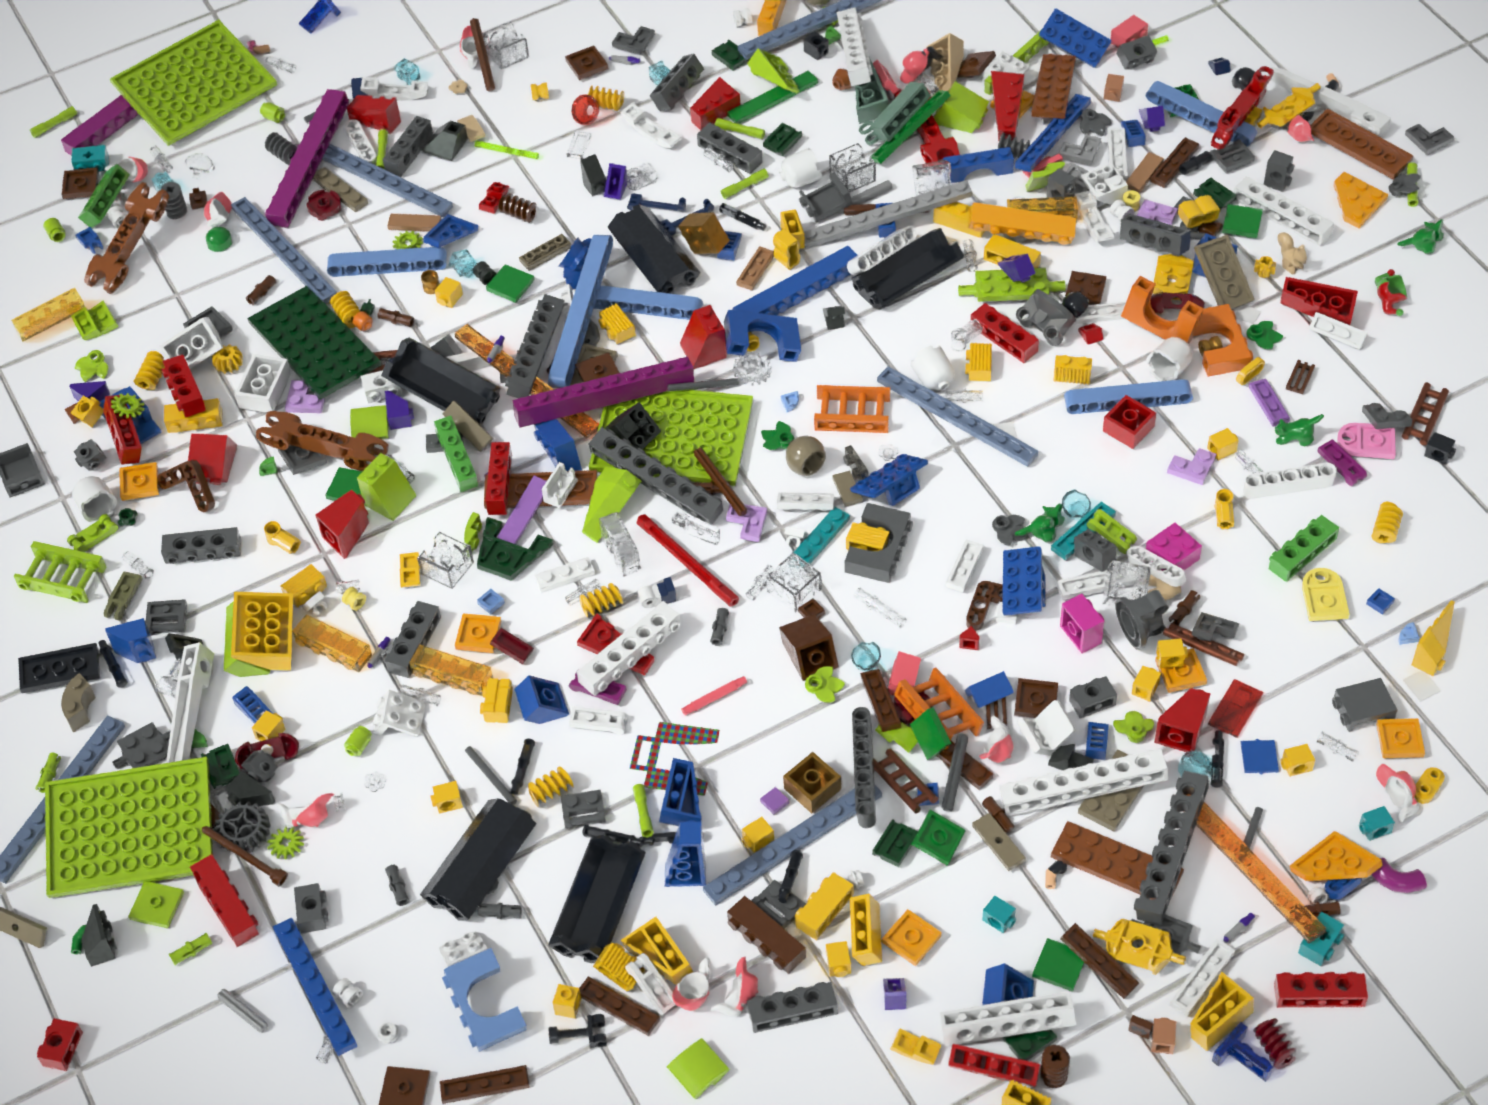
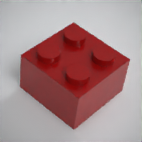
M1125 395L1104 416L1102 431L1134 449L1155 427L1157 412Z

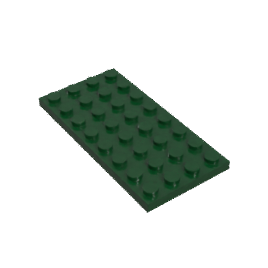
M307 286L247 318L248 323L281 358L288 360L289 367L320 400L381 366L380 359Z

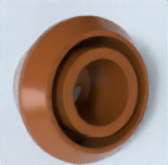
M839 68L836 70L832 78V84L836 89L845 90L851 88L846 69Z

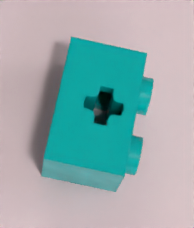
M106 145L72 148L71 163L74 170L98 168V171L102 172L106 171L105 168L109 166L110 157Z
M1321 912L1302 940L1298 954L1322 966L1325 960L1329 961L1333 956L1335 944L1340 945L1345 936L1342 933L1345 924Z

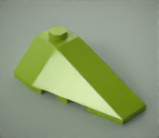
M758 48L747 63L751 73L784 89L798 93V87L795 81L791 79L792 74L788 72L789 68L783 59Z
M605 467L595 481L582 533L598 543L642 481L627 470Z

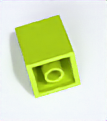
M955 81L948 90L951 96L936 110L933 117L938 126L973 133L976 128L979 129L984 121L982 117L984 118L989 110L987 108L989 101Z
M382 453L357 477L361 495L365 500L364 506L392 521L416 497V493L396 461Z

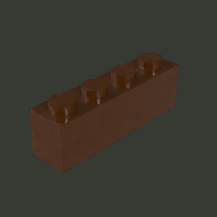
M745 895L727 911L728 925L734 931L738 930L749 944L753 943L758 947V951L764 957L768 956L773 960L774 965L779 970H784L789 974L806 958V947Z

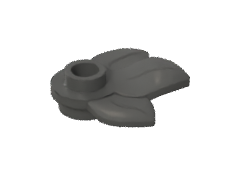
M1085 109L1081 114L1080 129L1083 134L1093 131L1103 136L1106 126L1112 124L1111 119L1107 115L1097 113L1093 109Z
M1405 173L1400 174L1393 179L1388 190L1393 196H1401L1404 193L1417 191L1419 187L1416 183L1421 179V175L1415 173L1409 175Z
M1013 514L1008 517L999 515L992 522V528L997 532V539L1004 545L1010 546L1013 540L1022 541L1028 537V534L1023 536L1015 535V532L1023 529L1021 525L1024 523L1025 518L1020 515Z

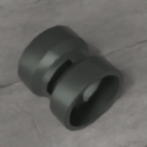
M485 261L478 262L473 268V274L484 285H488L496 275V272Z

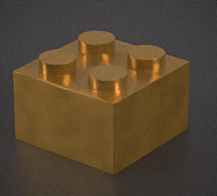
M689 213L678 226L694 254H718L730 241L715 213Z
M811 752L783 775L784 789L811 814L842 789L841 776L814 752Z

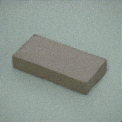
M850 470L832 475V480L844 507L863 502L860 494L853 493L850 490L852 486L856 485Z

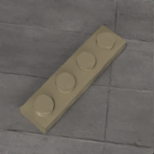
M322 167L315 173L312 180L326 191L330 192L332 190L338 193L341 202L355 213L368 204L367 198L326 167Z

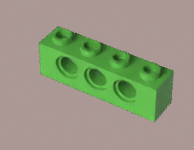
M118 164L108 169L84 206L78 219L91 228L99 224L130 174Z
M452 416L434 421L436 435L460 492L478 487L477 475Z
M1322 514L1317 519H1312L1304 530L1300 529L1291 541L1287 540L1278 552L1274 551L1271 554L1268 569L1287 582L1337 539L1340 527Z

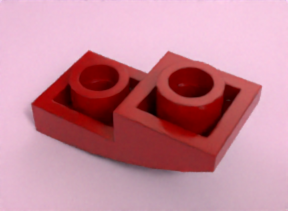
M493 182L486 190L487 196L479 203V210L494 214L498 210L500 198L503 195H507L509 186L501 182Z

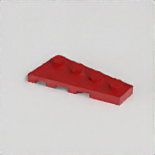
M596 613L577 640V646L598 654L622 634ZM649 653L640 658L632 668L628 669L645 676L655 662L654 656Z

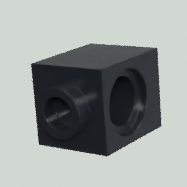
M814 31L803 39V51L818 61L829 53V40Z
M1434 432L1427 444L1424 456L1445 465L1448 459H1453L1457 449L1454 448L1456 440Z

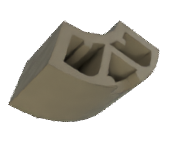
M80 673L70 680L61 699L62 712L73 733L90 722L87 716V709L90 703L96 699L90 684Z

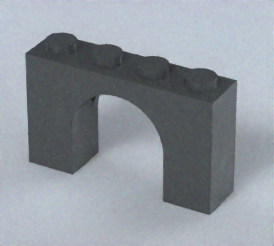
M866 503L861 516V522L866 523L870 527H882L886 531H890L889 538L892 542L887 548L880 551H868L850 546L844 561V573L889 583L891 576L894 577L896 574L897 561L900 562L902 546L905 547L907 544L908 536L906 535L912 531L913 521H911V513Z

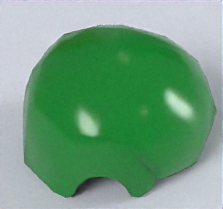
M217 226L207 231L205 240L209 250L221 252L232 245L231 233L225 227Z

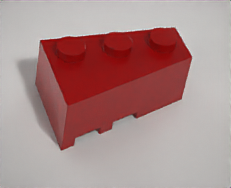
M719 77L690 107L691 123L701 131L708 123L715 124L717 118L724 119L727 117L728 111L741 105L740 93Z
M357 95L346 107L349 120H357L360 124L377 130L384 129L388 131V134H392L401 123L396 97L385 99V97L381 96L378 99L373 96Z

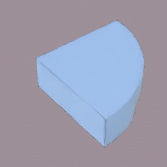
M798 391L780 395L786 413L792 411L798 405Z
M1414 622L1407 624L1401 630L1398 638L1399 645L1419 642L1420 637Z

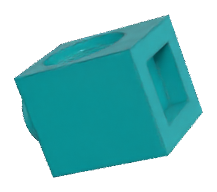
M1382 806L1363 813L1359 822V829L1371 841L1392 833L1395 821L1386 807Z
M994 895L982 911V921L999 932L1004 933L1007 928L1011 929L1017 920L1015 917L1016 908Z

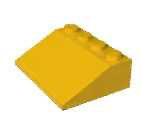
M234 591L231 658L269 670H291L293 593Z

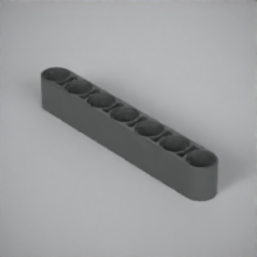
M857 707L852 712L855 809L859 826L868 829L876 824L873 733L869 709Z

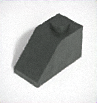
M596 154L581 159V173L585 188L592 197L605 192L606 177Z
M243 771L225 788L228 794L227 799L235 806L239 805L240 801L243 805L249 801L252 805L256 803L259 807L273 805L276 802L271 790Z

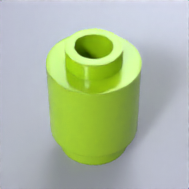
M265 102L260 107V114L268 120L280 123L285 118L284 108Z
M52 217L44 222L43 228L50 240L61 242L65 238V230L57 218Z
M364 726L355 728L344 743L345 751L351 756H360L371 740L372 733Z

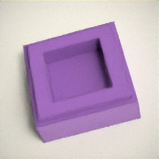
M774 787L760 798V802L775 815L789 804V799Z

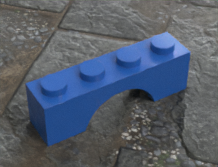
M1010 147L943 157V175L946 184L962 182L968 174L978 169L992 170L996 176L1013 174L1014 157Z

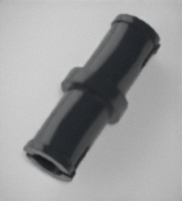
M1204 151L1198 156L1191 157L1189 161L1179 166L1181 174L1186 175L1194 169H1199L1201 165L1211 161V154L1208 151Z

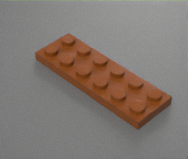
M1043 54L1031 117L1065 119L1076 56L1068 54Z
M1328 108L1310 125L1311 135L1391 179L1397 177L1413 161L1414 155Z
M597 470L575 471L578 481L563 505L590 504L594 484L597 479ZM553 472L511 474L508 508H515L533 476L547 481ZM485 475V488H484V508H485V509H487V508H486V503H485V498H486V489H487V479H488V475ZM542 500V502H541V504L539 505V507H540V506H553V505H550V504H548V503H545V502Z
M1070 821L1066 822L1050 855V858L1060 860L1067 865L1141 895V882L1147 878V865L1152 863L1153 860L1150 854ZM1181 868V871H1180V874H1179V877H1178V880H1177L1175 889H1174V891H1173L1172 897H1173V895H1174V893H1175V891H1176V889H1177V886H1178V884H1179V882H1180V880H1181V878H1182V876H1183V874H1184V870H1185L1184 868Z

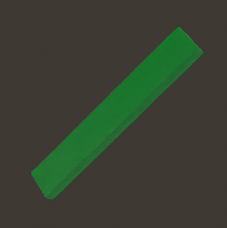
M808 70L792 78L798 87V93L776 86L728 111L727 116L734 123L741 124L818 84V79Z
M938 90L889 142L886 141L870 156L871 161L877 164L883 163L951 96L949 92Z

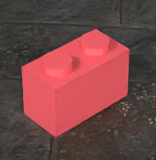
M1132 15L1111 30V43L1119 48L1121 44L1147 36L1148 23Z

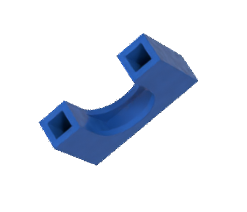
M728 309L723 321L727 354L745 356L749 346L748 332L761 331L769 334L776 341L779 360L797 362L801 352L797 318Z

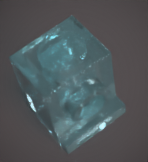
M403 58L394 67L397 77L405 81L407 85H411L412 80L418 81L421 78L419 66L406 58Z
M661 60L649 67V78L658 86L670 72V69Z
M167 172L157 173L151 178L156 192L161 190L165 183L174 182Z
M465 249L452 253L449 266L454 268L459 277L466 276L469 278L474 275L473 268L477 262L470 252Z

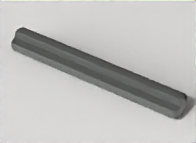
M958 733L941 806L944 811L952 812L969 739L966 734Z

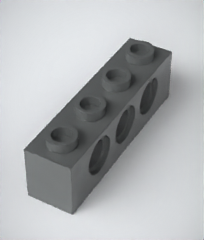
M695 53L682 56L649 95L659 111L672 110L675 107V103L683 98V94L692 87V83L700 78L704 67Z
M419 116L412 120L383 158L386 171L402 177L433 136L431 120Z
M708 123L697 133L698 147L748 174H751L763 163L762 150L724 131L718 126Z
M1129 214L1121 219L1120 239L1126 240L1128 243L1140 244L1145 248L1151 247L1159 252H1169L1174 256H1181L1190 250L1191 230Z
M238 527L164 534L161 541V554L165 564L241 556V536Z
M417 600L415 606L410 609L409 617L402 624L399 636L394 639L390 653H387L384 662L388 673L410 679L441 619L439 606Z
M819 982L810 987H797L792 991H778L765 997H753L751 1000H747V1010L754 1034L838 1015V1004L832 982ZM810 999L818 1000L815 1003L809 1002ZM796 1004L797 1006L790 1008L787 1005ZM770 1008L775 1009L774 1012H767L766 1010Z

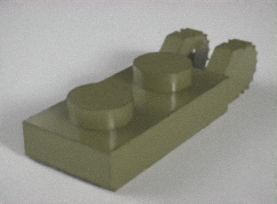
M123 571L107 600L108 603L103 612L105 618H109L113 614L114 606H116L114 619L118 621L122 619L125 609L129 606L143 580L141 575Z

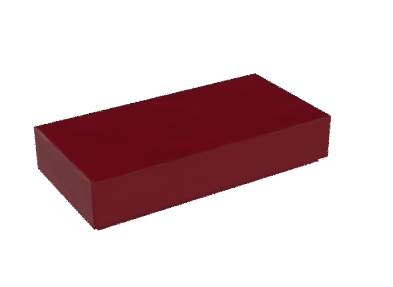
M503 628L499 629L490 642V645L522 665L534 650L532 646Z

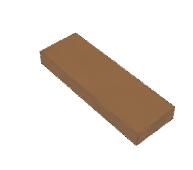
M1148 152L1127 179L1128 189L1140 194L1150 181L1151 176L1164 162V158Z
M390 213L387 227L388 230L429 232L441 221V215Z
M759 246L737 279L736 286L752 291L774 258V251Z

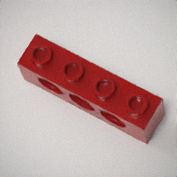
M984 303L971 313L970 327L1023 364L1038 352L1039 339L1024 330L1022 326L1011 321L1007 316L1002 315L994 307Z
M184 355L163 360L164 368L161 370L164 379H167L168 388L171 390L178 411H182L185 418L206 411L202 395Z
M120 395L105 396L103 412L121 465L140 463L142 447L131 415L129 414V418H126V414L120 417V413H114L116 409L111 408V405H113L111 400L116 401L114 397L117 396L119 398Z
M491 442L485 498L488 515H507L513 457L510 442Z
M1290 972L1276 974L1274 981L1277 1008L1365 1007L1368 1000L1365 973L1348 972L1346 974H1336L1335 972H1326L1324 974H1314L1312 972H1304L1302 974H1292ZM1294 987H1300L1302 991H1298ZM1316 987H1322L1324 990H1318ZM1338 987H1344L1346 990H1341Z
M952 1044L948 1067L1008 1082L1014 1080L1018 1084L1022 1083V1085L1036 1088L1040 1064Z

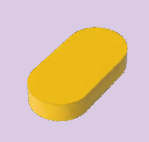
M1257 357L1238 373L1236 382L1240 385L1247 384L1263 370L1265 360Z

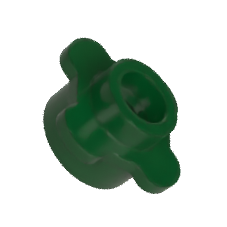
M369 299L367 303L364 302L360 309L369 316L372 315L375 309V304L371 303L372 299Z
M130 508L122 509L119 512L120 519L117 521L118 525H135V517L138 515L137 511Z

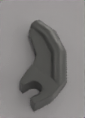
M590 319L583 344L588 343V345L597 346L600 340L597 324Z

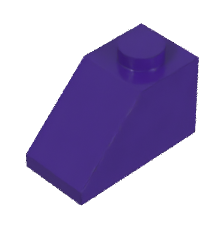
M1163 106L1139 109L1145 129L1150 128V132L1159 131L1160 127L1165 126Z
M1028 253L1012 255L998 262V266L1012 281L1023 283L1030 280V276L1036 273Z
M388 390L385 391L390 430L412 427L411 419H415L413 408H409L408 401Z

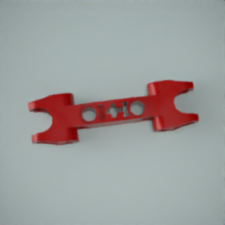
M1267 66L1260 67L1254 73L1249 85L1244 88L1232 105L1224 111L1218 121V128L1211 139L1210 144L1212 147L1220 150L1229 144L1234 132L1264 98L1267 85L1274 74L1273 69ZM1261 72H1267L1269 76H1263ZM1216 138H1217L1218 140L1221 139V140H1223L1224 143H1222V144L1217 143V142L1215 141V139H1216Z
M898 87L899 90H898L895 94H893V95H894V99H895V98L898 96V94L902 91L899 87ZM933 115L917 128L925 143L920 145L922 158L933 171L939 170L938 161L943 159V157L960 155L955 138L953 136L944 138Z

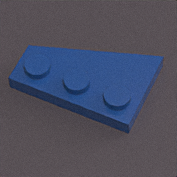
M447 214L424 236L423 242L432 247L440 248L477 232L479 225Z

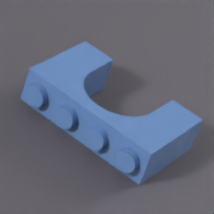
M492 948L443 969L445 976L441 977L446 989L450 988L453 996L450 998L454 1008L459 1007L462 1013L459 1019L463 1028L468 1027L471 1035H468V1039L472 1048L477 1047L478 1052H481L527 1030V1025L518 1006L497 1016L483 1017L476 1014L468 1004L469 992L475 984L500 973V966Z

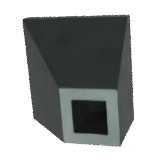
M451 120L436 130L422 149V152L452 161L468 140L465 125Z
M640 402L618 415L605 427L606 430H612L618 438L628 440L636 449L646 447L661 432Z
M97 903L92 905L82 936L85 956L91 967L116 959L114 950H117L115 939L111 935V932H113L111 922L107 919L105 910H100Z

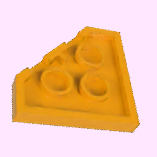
M1345 171L1334 181L1333 186L1338 195L1337 200L1343 212V220L1358 229L1388 199L1387 193Z
M1333 831L1290 865V871L1305 881L1366 878L1383 865L1382 859L1338 832Z

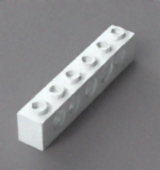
M1245 176L1234 187L1233 192L1237 194L1236 202L1246 207L1263 209L1262 216L1320 247L1333 233V221L1248 176Z
M662 601L577 671L578 682L594 696L604 691L612 681L619 679L623 672L628 668H632L640 658L648 655L651 649L657 644H661L669 634L678 630L681 625L680 614Z
M1070 991L939 1012L945 1046L1076 1025Z

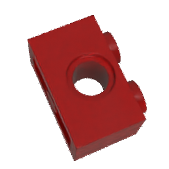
M53 1018L51 1025L46 1029L43 1044L37 1050V1058L43 1067L62 1071L68 1070L83 1034L78 1023Z

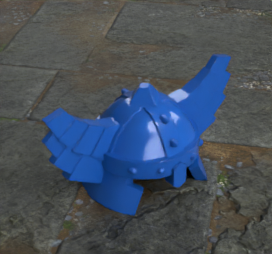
M577 237L564 259L558 265V267L563 268V279L565 278L566 284H569L573 289L577 287L591 238L581 241Z

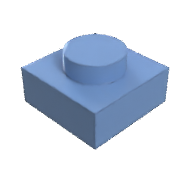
M489 589L477 599V604L491 615L505 604V601L494 590Z

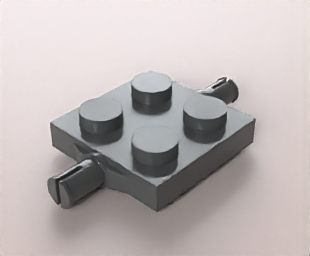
M151 722L117 740L122 756L112 761L115 769L125 763L132 768L154 765L166 759L168 752L167 741L170 738L171 730L162 734L157 730L154 723Z
M1165 915L1162 926L1131 919L1133 922L1169 932L1174 953L1182 955L1187 949L1199 954L1201 945L1189 941L1193 928L1192 924L1169 915ZM1139 939L1137 948L1143 945V940Z

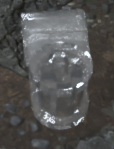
M650 162L630 168L627 171V177L629 178L627 187L632 191H637L648 185L655 184L660 179V173Z

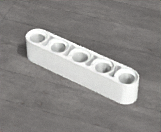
M907 226L896 230L851 259L847 263L849 273L857 275L868 271L913 242L917 237L915 228Z
M1321 463L1249 474L1245 478L1243 494L1247 498L1256 499L1329 488L1334 484L1337 469L1331 463Z

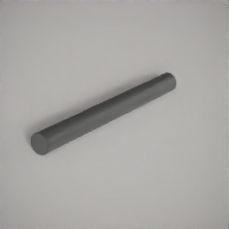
M739 378L668 384V391L739 385Z
M468 746L465 749L467 755L507 802L515 805L517 799L475 750Z

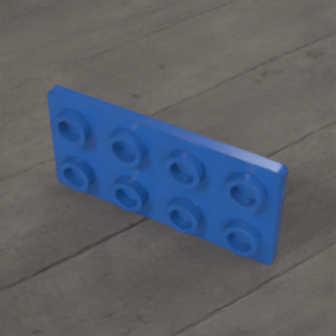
M1057 8L1053 10L1039 33L1041 38L1072 56H1076V58L1093 68H1096L1112 41Z
M131 386L111 395H119L121 393L126 395V393H129L130 396L136 395V399L140 398ZM103 399L102 401H100L101 404L99 405V406L102 407L103 409H104L105 399ZM145 403L142 407L144 411H140L141 415H136V418L131 416L140 444L162 432L152 419L149 408Z
M900 454L892 462L884 464L881 469L870 473V476L856 482V485L852 486L850 490L853 493L871 498H876L885 492L888 505L894 506L920 489L916 471L926 466L928 460Z
M1041 546L1004 550L1003 615L1041 612L1042 607H1046V575L1042 565Z

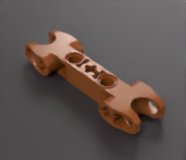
M142 182L129 195L125 203V210L129 213L117 230L104 255H94L88 264L84 277L86 285L92 287L101 278L106 277L103 289L106 293L112 294L124 282L129 271V267L125 262L141 238L150 220L154 222L159 221L165 212L169 199V194L166 190L161 189L153 197L148 198L150 187L147 183Z
M267 412L265 422L271 427H260L256 431V438L273 448L286 450L289 445H293L309 451L342 458L347 467L359 471L366 469L369 465L367 461L372 462L376 458L373 455H379L380 453L386 455L389 448L387 442L371 434L361 432L354 438L331 430L302 424L300 417L288 412ZM270 417H275L278 421H274ZM261 433H265L271 437L266 438ZM374 445H381L384 449H379Z

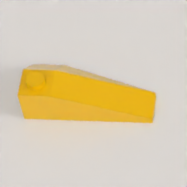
M1453 600L1447 604L1439 618L1437 617L1434 620V624L1429 626L1417 644L1411 665L1431 676H1434L1437 670L1441 671L1446 663L1444 656L1455 604Z

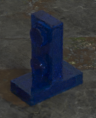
M318 0L298 24L301 28L312 34L330 12L336 17L342 12L332 0Z
M1240 1022L1214 1051L1212 1062L1219 1067L1230 1055L1266 1082L1271 1077L1273 1066L1268 1059L1260 1057L1248 1044L1241 1042L1246 1037L1248 1027Z

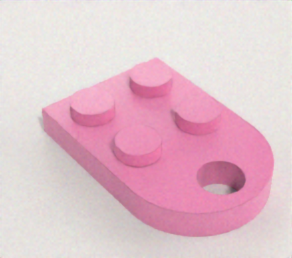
M1348 423L1341 427L1338 432L1337 443L1351 456L1395 459V428L1375 429L1369 423ZM1343 437H1349L1351 440L1346 441Z

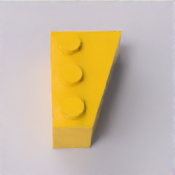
M657 916L621 939L628 952L635 957L642 953L647 955L659 974L676 986L687 974L694 972Z
M1221 971L1216 984L1210 989L1206 1001L1202 1003L1190 1023L1191 1038L1204 1050H1210L1254 1013V997Z

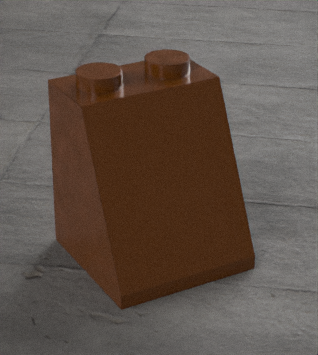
M815 614L779 627L782 644L802 681L815 674L821 667H833V670L839 668L832 634Z

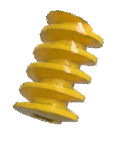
M591 85L587 100L590 106H601L602 108L618 111L624 103L625 93L621 91L620 95H618V90L615 89L612 94V89L609 88L606 92V87H603L600 91L599 86H596L594 90L593 85Z
M340 291L331 297L330 304L337 316L342 320V323H345L349 329L355 328L352 323L353 318L361 310H359V307L348 291Z
M149 351L133 381L136 386L147 390L156 389V384H158L162 376L161 369L164 368L162 362L164 357L161 353L157 351Z
M1389 501L1380 504L1371 535L1372 540L1375 542L1393 543L1396 541V535H1398V529L1403 517V511L1396 504Z
M608 583V588L601 586V591L594 589V595L590 591L587 592V598L583 594L579 597L580 605L587 618L588 612L595 616V609L602 613V606L609 610L610 603L616 607L617 600L623 604L621 593L613 583Z
M561 766L557 767V772L551 770L549 772L550 776L544 774L542 776L543 781L540 778H536L535 784L533 782L528 783L529 794L537 807H539L538 800L546 803L545 796L554 799L553 792L558 796L561 795L560 788L567 792V784L574 788L571 777Z

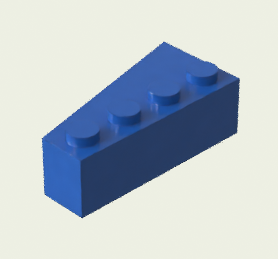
M689 820L680 822L665 863L664 887L705 886L706 858L702 821Z

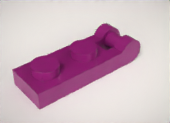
M1333 439L1318 447L1317 452L1328 463L1336 467L1337 472L1345 478L1349 486H1353L1357 483V480H1363L1367 477L1365 469Z
M576 671L575 679L571 680L568 687L572 691H580L594 696L578 682ZM612 681L604 691L599 692L594 697L619 705L627 688L623 684Z

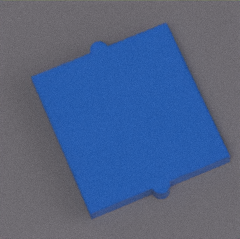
M1256 739L1253 741H1240L1244 773H1259L1260 775H1263V773H1279L1275 740Z

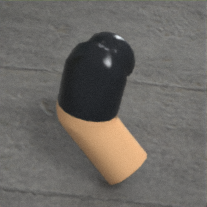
M1329 73L1326 76L1329 84L1325 87L1336 91L1339 88V82L1333 73Z
M1060 860L1055 861L1046 870L1045 887L1047 889L1056 888V876L1059 873H1066L1068 868L1066 863Z

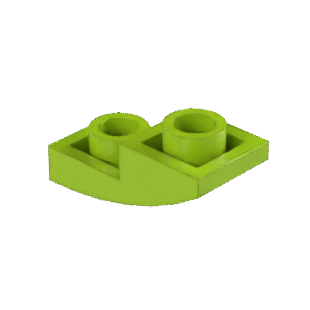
M472 512L464 532V544L467 555H471L473 550L477 549L480 542L477 533L481 531L482 523L480 514Z
M902 722L901 728L881 732L879 725L875 729L889 743L894 740L908 753L918 742L913 730Z

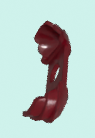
M1159 292L1153 294L1150 300L1153 311L1160 314L1163 313L1164 308L1182 309L1188 300L1202 308L1205 307L1204 300L1194 294ZM1173 298H1179L1182 301V303L1176 305L1173 304L1171 300Z
M278 733V737L251 744L248 741L237 749L235 762L241 769H244L241 766L243 762L254 751L261 750L265 744L273 747V752L270 754L273 758L284 756L285 760H289L297 755L299 742L288 733Z

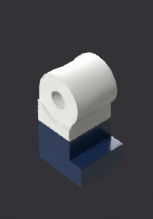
M671 577L664 578L662 583L652 586L646 585L638 590V596L644 608L656 607L662 601L667 604L676 602V592Z

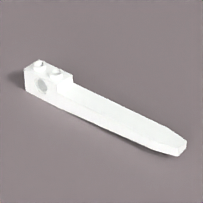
M1270 67L1274 71L1271 81L1292 92L1291 88L1293 87L1310 88L1316 84L1288 70ZM1320 85L1321 89L1313 93L1316 105L1332 110L1379 137H1382L1389 130L1391 117L1370 106Z
M492 348L446 357L470 371L490 367L506 360L503 348L491 363L487 362V357ZM383 370L360 376L368 403L384 400L385 391L387 390L397 396L403 395V388L381 376Z
M201 643L184 646L166 763L189 760L201 693L202 689L209 686L214 652Z

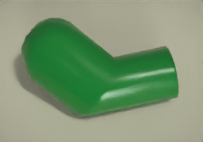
M82 925L72 936L71 953L74 955H79L82 952V936L86 925Z

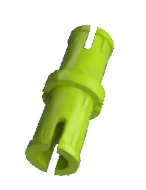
M50 752L44 768L42 767L40 770L41 775L35 787L36 790L39 789L38 792L45 793V782L52 781L56 777V769L62 758L57 753Z
M205 932L193 941L185 942L184 946L168 955L176 966L190 956H196L197 952L213 943Z

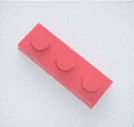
M877 59L873 62L882 86L886 91L890 90L895 94L899 90L888 70Z

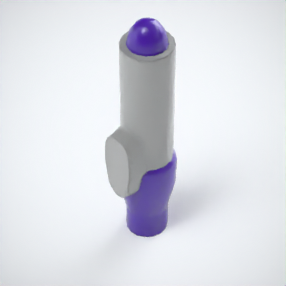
M609 56V60L612 62H622L624 65L640 63V58L633 56Z
M500 335L494 343L487 357L488 363L493 362L497 354H500L504 347V336Z
M386 636L377 646V649L367 662L368 668L374 667L379 658L385 655L388 650V644L391 641L389 637Z
M1250 912L1247 916L1241 918L1224 935L1223 941L1230 942L1239 933L1242 934L1250 927L1249 924L1255 918L1254 914Z

